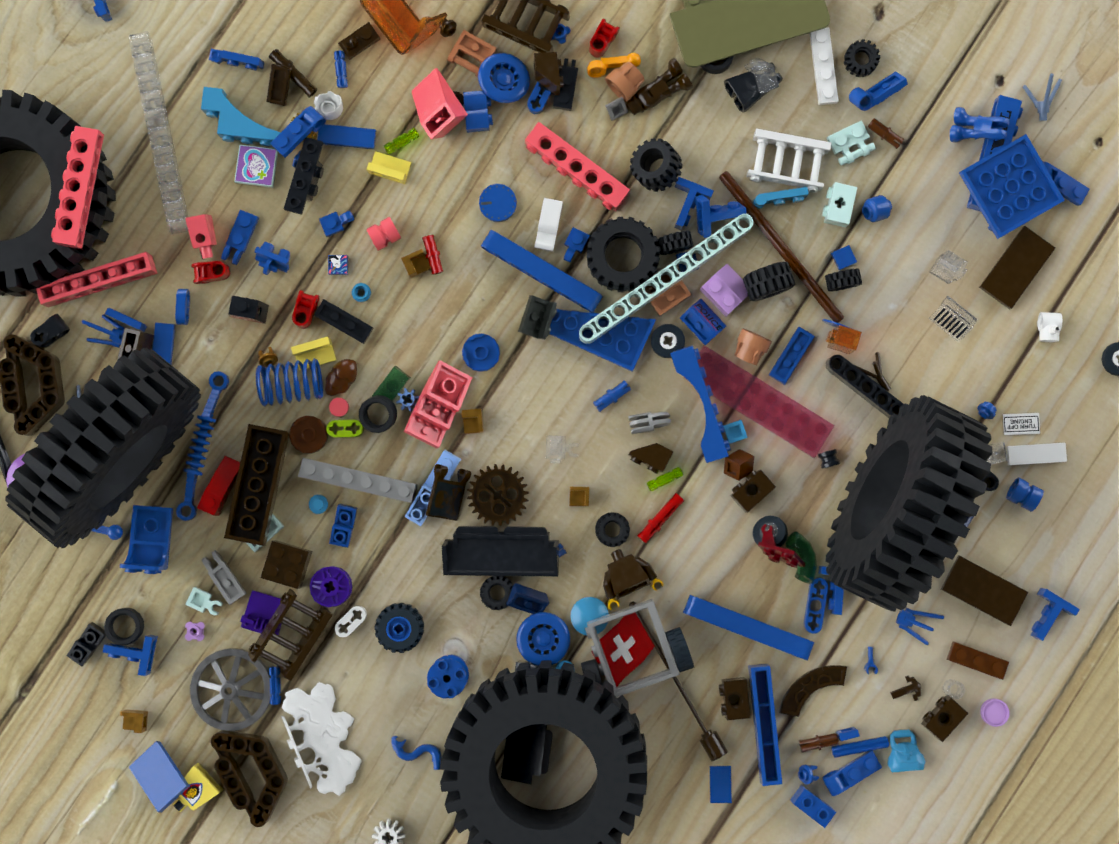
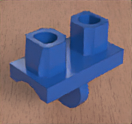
M264 242L260 248L256 247L255 260L259 261L258 266L264 268L263 274L268 275L270 271L277 273L278 269L286 273L288 272L290 251L281 249L278 255L274 254V246L268 242Z

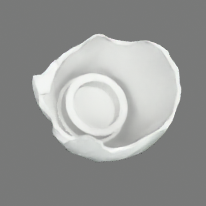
M328 91L325 94L315 96V110L326 120H334L341 115L343 102L340 95Z

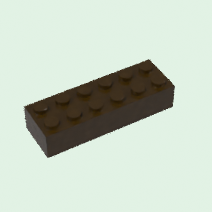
M248 424L224 535L225 539L266 546L289 439L287 431Z

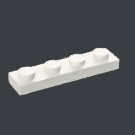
M828 27L810 33L818 105L838 103L830 29Z

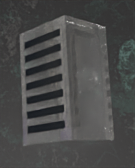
M949 296L942 301L939 308L929 317L932 322L958 343L973 329L978 320Z

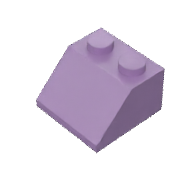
M728 264L722 267L700 288V291L725 317L748 297L743 279Z

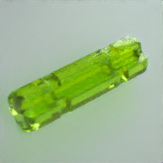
M412 128L408 131L409 133H403L393 139V142L384 144L386 152L391 154L395 152V149H400L409 144L412 139L413 141L419 138L418 131Z
M677 467L672 472L669 471L657 477L656 480L653 479L647 482V486L650 491H654L659 486L662 487L674 481L675 478L682 477L683 472L680 467Z

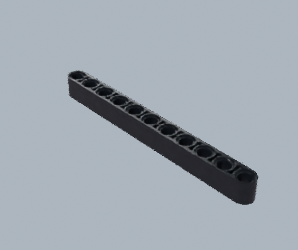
M833 355L827 359L826 369L886 417L890 418L893 415L892 409L894 406L900 409L903 405L901 401L843 356ZM833 359L839 361V369L832 367L831 362ZM848 371H852L855 374L853 381L847 378ZM863 383L869 384L870 391L868 393L862 390ZM879 394L885 397L883 405L877 401ZM990 472L981 479L982 482L987 477L991 480V486L989 488L986 487L985 491H994L999 486L997 476Z

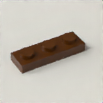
M952 642L946 659L1002 680L1009 665V661L956 642Z

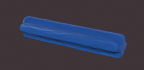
M884 736L833 746L831 748L832 755L834 757H841L889 747V740Z

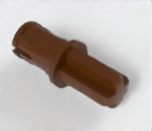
M875 118L868 125V128L879 135L881 140H886L896 149L900 146L899 143L902 144L904 138L893 132L891 127H886Z
M836 733L819 737L815 735V738L799 740L802 753L815 749L820 751L821 748L839 744Z

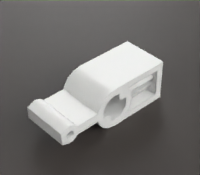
M544 198L534 248L548 251L554 250L563 201Z

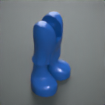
M956 107L954 111L955 125H952L950 129V141L957 143L963 139L975 138V140L980 138L1005 139L1007 132L1002 129H994L993 127H1008L1010 119L1000 116H970L964 108ZM974 126V129H967L963 127Z

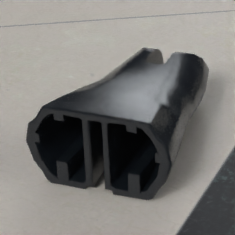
M773 62L724 80L726 91L731 98L735 97L734 103L742 113L750 109L783 80L780 73H776L768 78L767 75L776 69Z

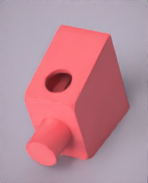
M203 214L185 218L193 249L200 248L202 259L213 257L211 246L217 245L212 215ZM203 235L205 236L204 242L201 239Z

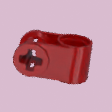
M603 18L591 38L590 54L596 58L602 57L616 38L620 27L612 26ZM599 43L603 47L601 49H596L593 45Z
M221 261L191 264V267L194 268V284H206L225 280L230 276L231 270L229 266ZM223 266V272L217 275V268Z
M302 290L299 291L292 314V320L297 327L306 329L311 325L319 303V295L313 296L304 293ZM300 315H306L304 323H298L297 320Z

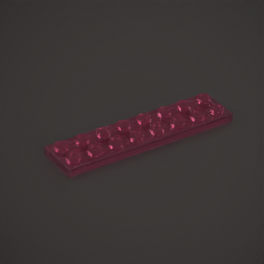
M703 345L699 351L701 359L698 362L700 367L704 366L707 378H704L706 386L710 385L713 397L810 457L815 458L835 425Z

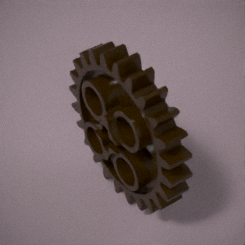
M494 464V470L487 466V472L480 469V477L474 475L476 482H469L473 485V488L467 489V491L472 493L467 499L473 501L468 506L475 507L472 513H479L478 520L484 517L485 524L491 520L492 526H494L496 521H498L499 526H502L504 520L509 525L510 518L516 521V514L522 516L520 509H526L523 502H529L528 499L524 498V495L529 494V492L523 489L528 485L521 484L524 477L517 478L518 471L512 474V467L506 471L504 464L501 466V469H498L497 464ZM495 476L502 478V485L500 487L492 485V479ZM487 483L497 492L501 490L502 497L510 502L512 506L508 507L500 499L495 500V495L485 487V484ZM511 488L517 491V497L513 500L508 499L506 496L507 490ZM482 491H487L490 494L487 502H482L479 498ZM498 503L504 505L505 510L502 514L494 512V506Z

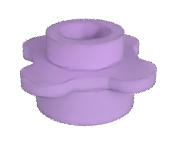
M186 623L187 634L185 639L188 641L192 639L202 641L204 639V623Z

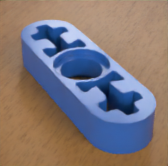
M814 578L809 584L804 628L812 634L818 633L823 625L828 592V583L823 578ZM818 581H821V585H824L823 589L819 590V595H823L822 599L812 597V593H817V588H814V584H818ZM814 600H819L821 603V608L818 611L811 609L810 605ZM809 612L820 614L819 618L815 616V623H818V626L814 627L813 630L808 626V622L813 620V616H809Z

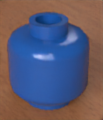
M883 195L867 199L862 207L863 216L871 222L887 219L892 210L890 200Z

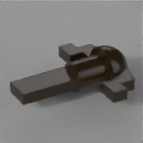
M908 675L905 676L906 681L912 684L890 692L892 698L895 699L915 691L916 694L912 696L914 701H917V697L921 696V684L914 677H909Z

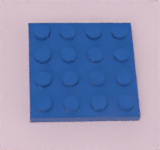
M1027 134L959 172L997 239L1065 201Z

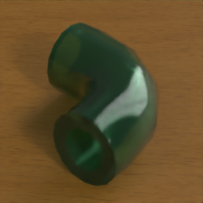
M795 531L786 540V547L789 550L795 551L805 563V567H797L795 578L804 583L812 584L817 569L816 554L811 543L802 534Z

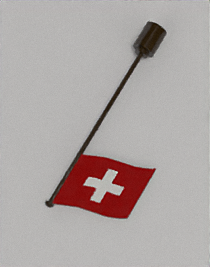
M630 602L629 607L635 605L636 602ZM639 611L623 616L619 623L600 638V643L616 687L646 659L654 647L666 668L669 669L665 656ZM599 656L595 657L597 663L601 664ZM672 677L704 732L701 734L702 738L699 741L710 760L715 761L728 753V750L717 731L706 730L677 677Z

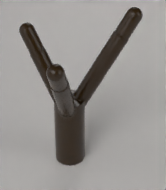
M879 352L875 353L876 362L872 363L877 375L856 366L866 375L876 379L885 390H891V387L882 375Z

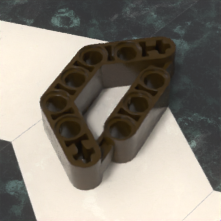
M10 334L3 341L6 358L0 361V385L3 407L6 412L14 414L15 432L19 435L31 436L64 405L65 397L60 360L56 355L25 338ZM15 341V343L21 345L22 347H21V348L15 347V345L13 344V342ZM33 348L35 350V353L33 357L30 358L29 351ZM19 357L37 366L41 396L28 409L23 370ZM50 357L51 364L46 367L45 361ZM12 363L13 370L8 372V365ZM52 376L54 378V382L52 385L49 386L48 379ZM12 382H15L16 387L11 391L10 385ZM55 395L56 402L52 405L50 398ZM14 401L18 402V407L16 410H13L12 404ZM41 408L42 416L38 418L36 413Z
M221 730L211 738V745L219 756L214 765L215 771L233 806L238 810L246 809L251 824L255 827H262L271 818L288 781L287 774L267 737ZM221 736H222V740H226V741H225L224 743H222V744H221V740H218V738L221 737ZM238 738L245 742L244 748L237 745ZM256 742L263 743V751L256 748ZM230 752L251 755L258 766L266 784L257 802H255L253 793ZM265 759H270L272 761V768H268L265 766ZM222 760L228 761L229 769L222 767ZM275 776L281 778V785H276L273 782ZM231 777L238 780V786H233L230 783ZM266 794L273 797V803H268L265 800ZM239 795H244L247 798L246 804L239 801ZM263 809H266V810L264 811L263 815H262V818H263V819H262V820H259V819H258V818H259V815H258V814H259Z

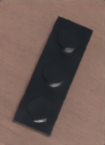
M325 299L322 300L314 314L317 318L362 344H365L374 329L372 326Z

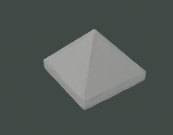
M623 97L605 105L611 121L628 113Z

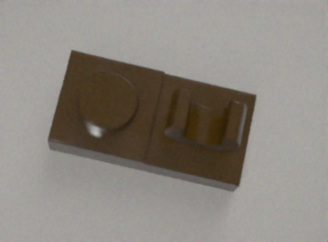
M368 22L338 44L348 59L351 60L379 41L380 37L370 22Z

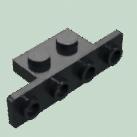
M308 137L304 139L284 205L285 211L302 215L306 201H312L313 197L317 195V183L319 178H322L324 172L323 165L319 162L324 144L322 141Z

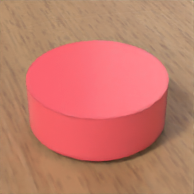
M335 398L330 402L329 410L334 416L341 417L349 411V404L344 398Z

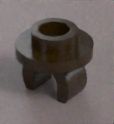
M444 16L437 20L440 24V34L443 37L452 36L455 33L457 24L454 20L448 21Z

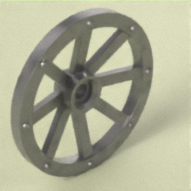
M232 648L217 651L206 657L198 665L192 676L190 697L193 707L204 722L216 729L225 731L244 729L258 721L270 704L271 676L269 671L259 658L255 663L251 661L248 651ZM224 656H236L230 678L227 680L217 659ZM244 658L250 661L257 670L237 682L235 680L241 659ZM210 663L222 685L200 679ZM261 674L264 682V693L241 689V686ZM198 686L220 691V693L202 705ZM228 687L232 689L231 694L227 692ZM238 696L261 699L263 701L256 713L251 716ZM224 699L221 721L210 716L206 709L219 700ZM231 700L245 717V721L227 723Z

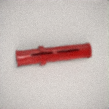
M675 493L652 520H648L646 527L637 536L644 543H647L657 531L661 530L660 527L684 500Z

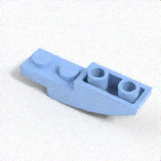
M447 450L442 452L436 464L448 467V472L444 479H451L461 459ZM434 468L405 515L407 519L419 526H422L428 517L426 516V511L435 478Z

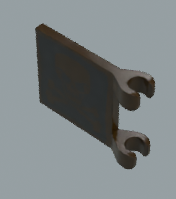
M436 464L434 467L435 478L426 516L457 521L466 483L471 477V471L459 469L457 473L458 482L444 479L448 472L447 466Z

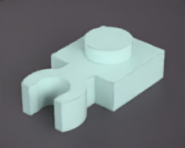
M193 587L185 605L202 613L207 608L210 614L218 615L219 612L215 611L213 607L215 604L222 606L223 603L219 600H210L212 594Z

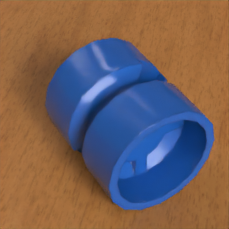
M1018 477L1010 486L1006 499L1015 504L1021 503L1022 508L1033 512L1039 505L1044 491L1035 485L1029 486V482Z

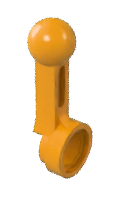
M630 53L628 56L593 60L587 67V73L590 77L598 78L606 74L607 68L621 67L627 62L638 67L641 63V57L637 53Z

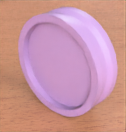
M988 699L982 704L980 710L983 721L994 727L1004 725L1009 719V708L1006 703L999 699Z

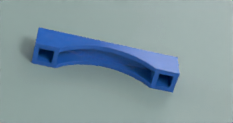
M693 345L671 352L676 372L684 376L694 386L704 405L706 426L701 441V448L706 463L728 457V451L731 448L728 439L724 440L722 435L725 432L722 421L718 422L716 417L719 414L716 403L712 404L710 399L713 393L710 385L706 386L704 378H707L704 366L700 367L698 360L701 359L698 348L694 349Z

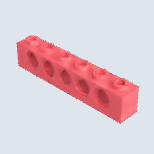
M540 122L536 124L525 139L526 148L531 153L535 154L537 152L542 156L541 159L546 164H553L564 177L568 175L572 178V183L577 187L581 188L582 186L588 190L587 194L603 201L602 205L611 211L613 209L617 211L629 195L630 189ZM543 142H549L551 144V147L549 149H543L541 147V144ZM563 153L566 155V159L559 161L556 155ZM578 164L582 169L579 172H574L571 167ZM592 175L596 177L597 181L595 183H588L586 178ZM604 187H609L612 193L605 195L601 190Z
M75 126L70 136L72 144L71 149L67 152V169L63 172L64 185L63 189L59 192L60 205L55 212L56 225L51 233L52 242L60 246L82 249L104 139V134L97 129ZM84 145H87L88 148L86 152L81 153V148ZM84 164L83 170L77 172V167ZM80 183L79 190L74 192V185ZM76 202V208L70 211V205ZM72 222V228L66 230V224Z
M143 252L60 278L50 284L37 288L36 291L40 304L52 307L158 273L152 255Z

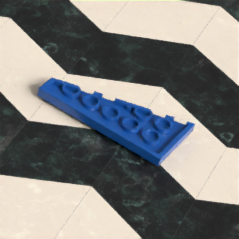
M557 309L556 315L550 324L551 331L549 335L631 372L635 368L656 319L628 317L594 342L585 344L579 338V330L584 324L600 313ZM600 319L598 324L600 327H607L609 322L606 319ZM584 330L582 335L585 338H591L593 332L591 330Z

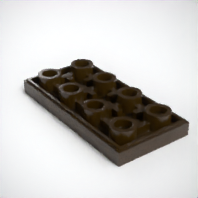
M1023 226L979 288L1009 310L1012 309L1055 250V247L1028 227Z
M959 555L940 589L1008 626H1011L1028 594L1026 590Z

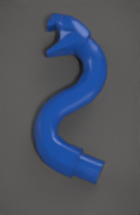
M398 736L392 737L391 744L399 758L405 761H412L424 752H430L433 769L440 770L442 755L437 747L431 744H423L413 752L406 753L403 750L406 739L399 742L396 739Z

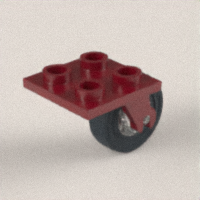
M765 516L756 522L753 528V539L762 549L763 554L769 557L770 561L775 563L780 561L786 562L788 566L797 568V566L805 567L804 561L795 551L781 548L787 540L788 530L786 524L780 518Z

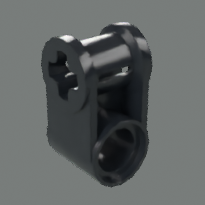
M54 314L32 331L30 339L33 344L47 348L70 331V328L59 314Z

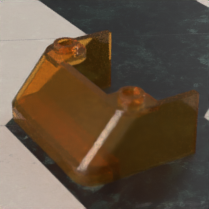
M360 0L364 10L401 55L411 52L435 34L448 16L445 12L432 18L426 16L419 20L405 0Z

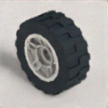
M678 627L665 632L679 672L694 668V663L681 628Z

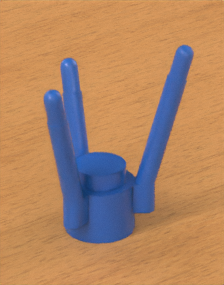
M104 314L102 318L117 329L110 331L82 320V324L110 335L112 340L87 338L88 342L120 348L125 327L120 326Z
M909 608L900 610L896 619L899 628L907 631L925 645H928L929 642L909 627H912L914 624L929 631H934V629L916 621V617L913 615L944 619L943 615L914 611Z

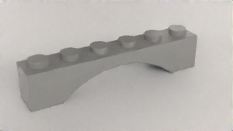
M302 458L298 477L413 503L418 484Z

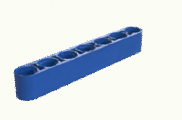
M493 230L489 231L481 244L484 250L591 313H594L603 298L597 291Z
M689 595L683 611L687 615L807 661L814 645L813 641L693 595Z

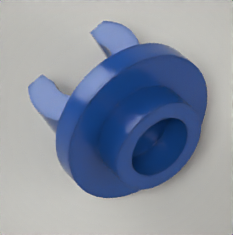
M800 766L798 772L799 779L806 785L818 780L819 776H813L812 772L814 769H817V766Z

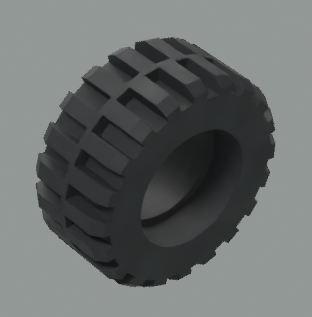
M623 216L617 217L615 220L611 218L605 224L599 225L597 230L591 235L587 247L588 268H590L593 278H596L601 286H606L608 290H618V292L622 293L624 291L631 292L653 277L660 260L658 239L653 235V230L650 227L647 228L641 220L637 222L632 217L623 219ZM628 238L637 243L641 250V260L636 268L629 272H619L608 265L605 251L608 244L614 239Z

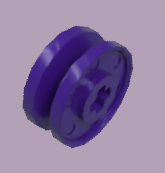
M335 566L324 567L318 570L310 582V593L313 599L325 607L339 606L346 602L353 588L352 579L349 574L342 568ZM333 582L335 590L329 591L330 587L327 585Z

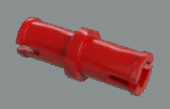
M434 235L422 237L427 253L425 257L429 260L432 275L444 272L439 258L441 254L437 250Z

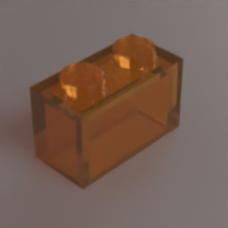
M839 325L832 329V331H829L826 342H829L827 348L851 354L856 351L862 332Z

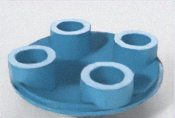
M585 597L574 604L570 617L573 627L579 633L587 635L585 628L588 627L587 622L608 615L609 612L601 600L594 597ZM608 622L595 626L597 634L605 629Z

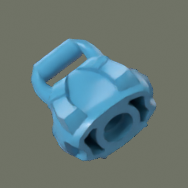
M910 729L894 730L890 735L892 750L888 757V767L891 772L924 770L926 761L924 755L917 748L915 734ZM911 737V742H902L898 744L895 742L894 739Z

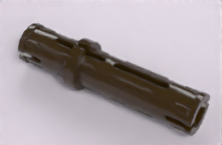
M278 49L270 53L269 58L275 64L292 68L290 79L309 98L317 92V88Z

